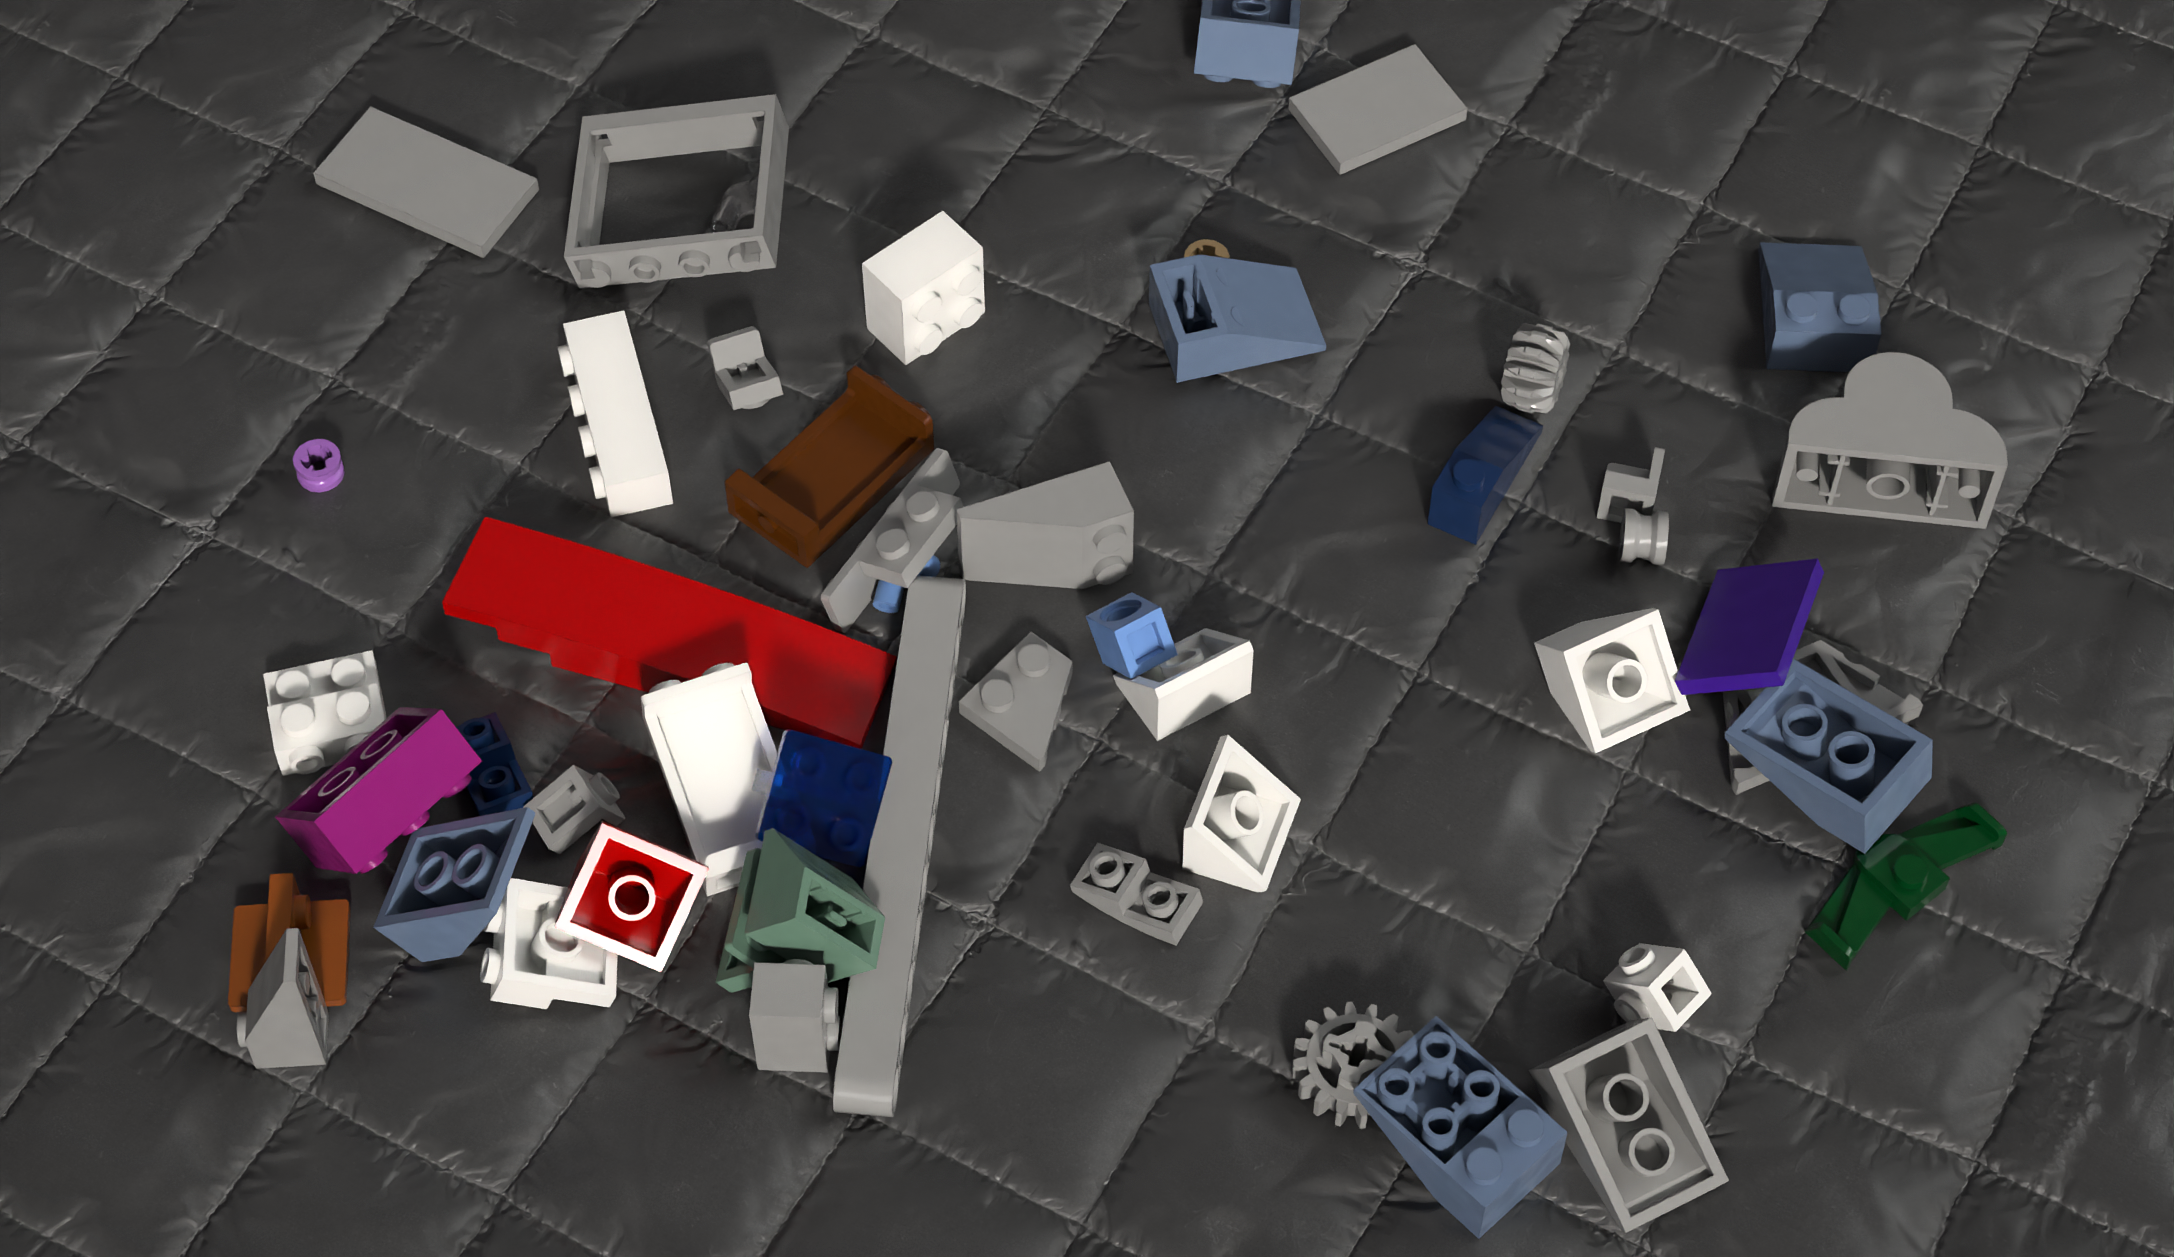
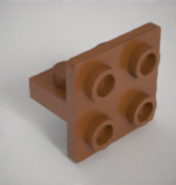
M293 873L270 874L268 904L239 905L234 908L228 992L230 1010L232 1012H247L249 987L285 930L299 928L326 1006L344 1005L347 1002L351 915L348 900L310 901L308 894H300Z

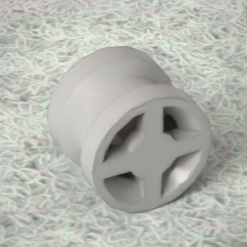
M1624 508L1619 542L1620 562H1632L1636 558H1648L1652 564L1664 565L1669 532L1668 511H1656L1650 516L1640 515L1636 509Z

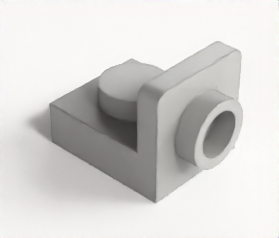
M575 765L567 769L523 807H529L536 813L532 822L548 849L558 854L564 852L600 820L603 819L615 826H618L625 820V816L616 804L620 795L610 780L600 772L592 775Z

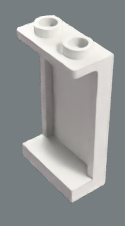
M721 663L707 669L701 677L683 683L679 680L664 681L652 687L648 694L641 697L642 716L693 859L709 866V870L702 883L707 896L739 886L746 853L755 848L762 849L766 830L774 828L815 854L814 838L808 822L803 823L754 691L752 673L748 663L736 666L733 663Z

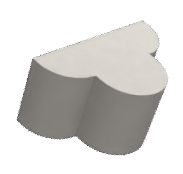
M1878 353L1861 360L1851 369L1846 378L1841 398L1834 397L1817 400L1805 406L1796 414L1790 425L1772 495V507L1986 529L2008 466L2006 446L2000 434L1987 421L1972 413L1953 409V398L1949 383L1943 374L1932 364L1906 353Z

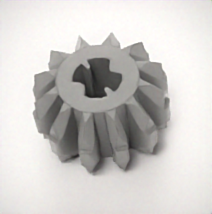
M1523 323L1517 329L1516 334L1513 335L1510 349H1508L1506 363L1503 366L1501 396L1506 404L1529 413L1540 412L1547 414L1554 407L1555 402L1558 401L1560 389L1563 387V380L1567 371V361L1570 355L1568 352L1570 342L1565 332L1539 323L1536 325Z

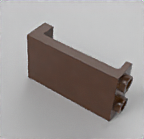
M856 365L847 372V390L753 477L739 468L724 481L728 512L806 568L810 567L934 450L933 420L929 412L918 402H909L891 390L887 382L880 376L875 374L869 375Z

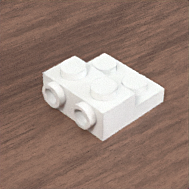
M373 650L263 674L269 705L267 711L273 746L283 776L294 773L309 774L318 771L322 767L334 765L387 719Z
M510 878L497 914L483 929L484 932L494 933L493 948H486L480 970L481 982L491 984L490 1001L547 1009L553 999L603 1007L611 1006L616 998L618 954L555 928V922L568 887Z

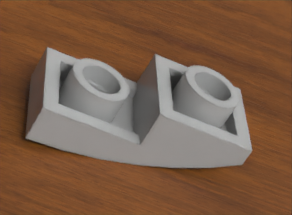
M1101 843L1096 844L1070 884L1073 893L1102 912L1143 933L1177 946L1203 904L1200 889L1151 873L1145 858Z

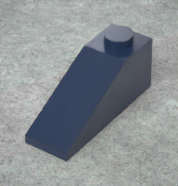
M1495 406L1456 447L1434 483L1428 525L1476 545L1541 435L1543 425Z

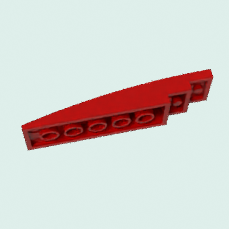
M484 517L442 601L446 615L496 628L499 641L550 654L553 667L648 693L652 687L664 681L679 680L683 683L701 677L707 669L721 663H733L734 666L748 663L752 673V685L767 725L860 751L897 664V656L758 602L613 553L489 517Z

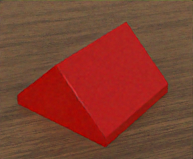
M602 821L577 862L555 922V928L662 972L706 877L709 866Z

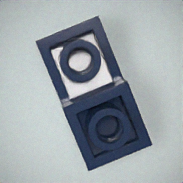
M496 712L480 718L467 720L461 725L456 726L482 760L469 773L472 779L466 786L478 816L520 809L534 798L532 790L515 758L511 742Z

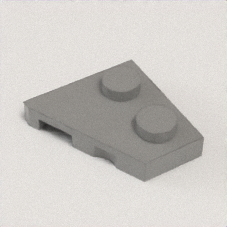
M1030 632L959 700V713L1040 772L1045 767L1053 730H1056L1061 714L1062 699L1067 694L1073 674V661L1036 634Z

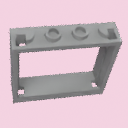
M777 95L583 116L564 258L579 289L776 268L789 126ZM764 116V121H757L756 117ZM607 134L608 138L602 139L601 135ZM761 146L753 228L599 245L610 163Z

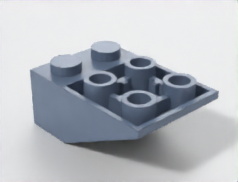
M1201 254L1150 265L1149 306L1177 383L1326 351V343L1297 268Z
M1437 1016L1353 1090L1354 1095L1432 1196L1478 1239L1561 1163L1568 1132Z

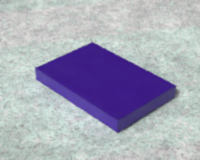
M1818 558L1717 570L1675 678V683L1681 695L1783 686L1824 574Z

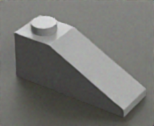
M299 928L285 930L248 989L247 1012L238 1013V1044L240 1047L248 1048L256 1069L326 1065L329 1012Z

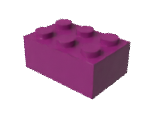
M399 707L278 813L275 818L316 868L352 874L360 872L363 874L374 869L387 857L388 851L386 847L399 835H409L425 824L430 817V813L427 810L442 797L450 798L464 789L472 779L469 773L482 760L442 709Z

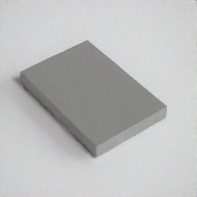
M1416 44L1289 98L1288 107L1289 111L1339 175L1465 121L1468 109Z

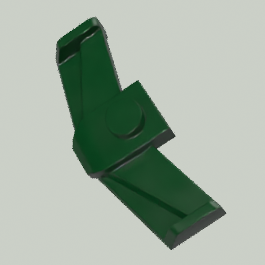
M1974 802L1900 834H1882L1865 854L1859 850L1855 852L1853 865L1807 927L1805 933L1847 971L1853 959L1890 907L1906 921L1946 889L1950 877L1942 871L1943 869L1990 848L1995 850L2001 847L2007 836L2006 829L1983 807Z

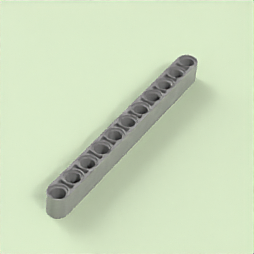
M917 575L907 590L863 886L864 893L885 916L876 969L850 976L834 1084L833 1105L834 1112L894 1117L896 1111L964 619L965 579Z

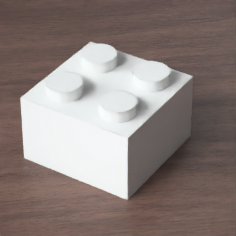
M941 211L862 263L867 329L905 365L921 355L933 352L943 340L961 328L972 326L985 313L983 247L944 211Z

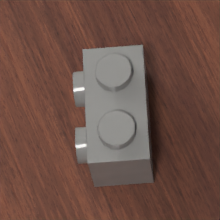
M791 959L783 963L754 962L749 1019L757 1069L828 1073L829 1051H839L842 1021L841 1016H838V988H828L826 965H814L809 961L801 959Z

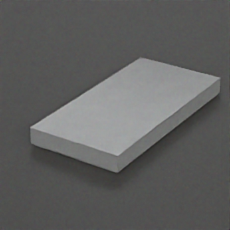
M371 106L313 173L317 185L482 258L488 254L539 191L537 178Z

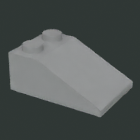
M1110 461L956 509L959 572L962 579L1085 589L1097 584H1111L1120 580L1123 576L1133 573L1134 510Z
M1652 1018L1630 1020L1529 1070L1550 1117L1568 1132L1565 1141L1622 1233H1627L1729 1181Z

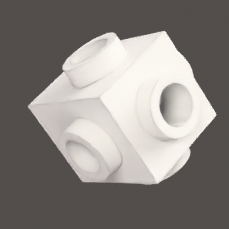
M1639 943L1628 949L1620 957L1619 965L1603 980L1615 999L1614 1007L1617 1013L1626 1022L1652 1018L1657 1029L1676 1032L1712 994L1685 949Z

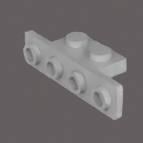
M936 448L822 592L821 601L835 630L843 633L848 631L875 596L879 580L908 588L957 525L956 509L963 508L964 506L960 497L953 496L959 488L960 481L947 450Z

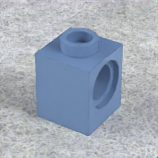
M1133 592L1086 616L1103 664L1130 679L1178 655L1161 607Z

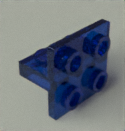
M785 730L773 771L769 772L757 768L752 791L766 794L755 833L756 839L763 842L765 831L774 828L816 856L862 867L867 857L870 839L873 835L892 766V759L885 755L798 731Z

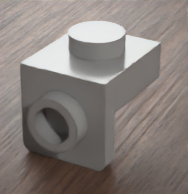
M750 326L708 340L707 345L717 385L733 410L758 408L765 405L769 399L783 395L779 376L765 357L760 333L756 327Z

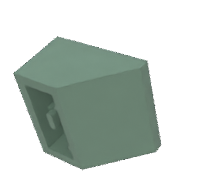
M774 828L766 830L745 934L787 960L801 959L809 961L814 965H826L828 983L876 969L885 916L851 877Z

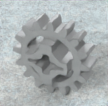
M1346 1002L1344 1015L1337 1016L1330 1007L1324 1008L1322 1025L1308 1020L1305 1023V1038H1296L1293 1056L1297 1059H1294L1292 1063V1078L1301 1080L1299 1082L1298 1096L1300 1099H1308L1315 1096L1313 1113L1319 1116L1328 1109L1334 1111L1336 1126L1341 1127L1347 1116H1355L1359 1129L1366 1128L1367 1118L1370 1114L1354 1095V1088L1411 1039L1414 1034L1411 1030L1400 1033L1396 1032L1398 1016L1395 1014L1388 1016L1384 1021L1378 1019L1377 1005L1374 1004L1367 1008L1365 1014H1357L1353 1002ZM1353 1063L1360 1064L1359 1067L1352 1066Z

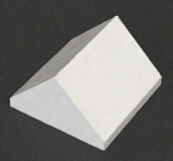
M1205 628L1175 643L1178 655L1133 679L1119 672L1114 674L1113 677L1126 699L1155 739L1159 741L1251 693L1254 650L1250 640Z
M1229 735L1221 736L1184 827L1182 869L1257 893L1264 892L1268 888L1301 799Z

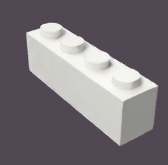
M625 311L563 323L567 344L557 346L564 377L571 375L575 377L576 385L568 386L574 417L585 416L587 425L578 427L585 458L592 456L596 458L597 466L589 468L595 499L606 497L611 518L673 504L669 473Z

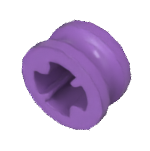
M309 440L301 444L294 453L293 464L298 482L308 491L318 493L329 491L337 487L343 480L345 471L340 450L329 440ZM323 461L326 467L315 471L312 464Z

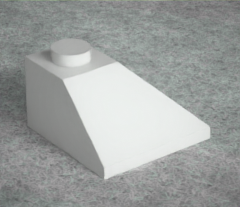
M1650 608L1583 621L1534 643L1551 695L1591 752H1600L1690 711L1686 696L1681 695L1675 683L1678 670L1659 609Z

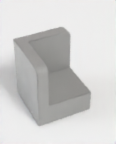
M1655 447L1650 470L1609 463L1604 477L1596 518L1621 523L1624 508L1636 509L1640 515L1651 516L1665 449Z

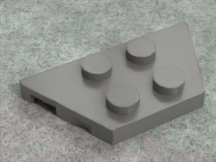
M1822 640L1796 650L1793 659L1903 723L1919 717L1923 704L1917 697L1909 693L1906 699H1903L1878 684L1880 675L1862 664H1854L1848 661L1842 652ZM1765 688L1723 691L1726 731ZM1727 741L1731 789L1735 795L1770 781Z

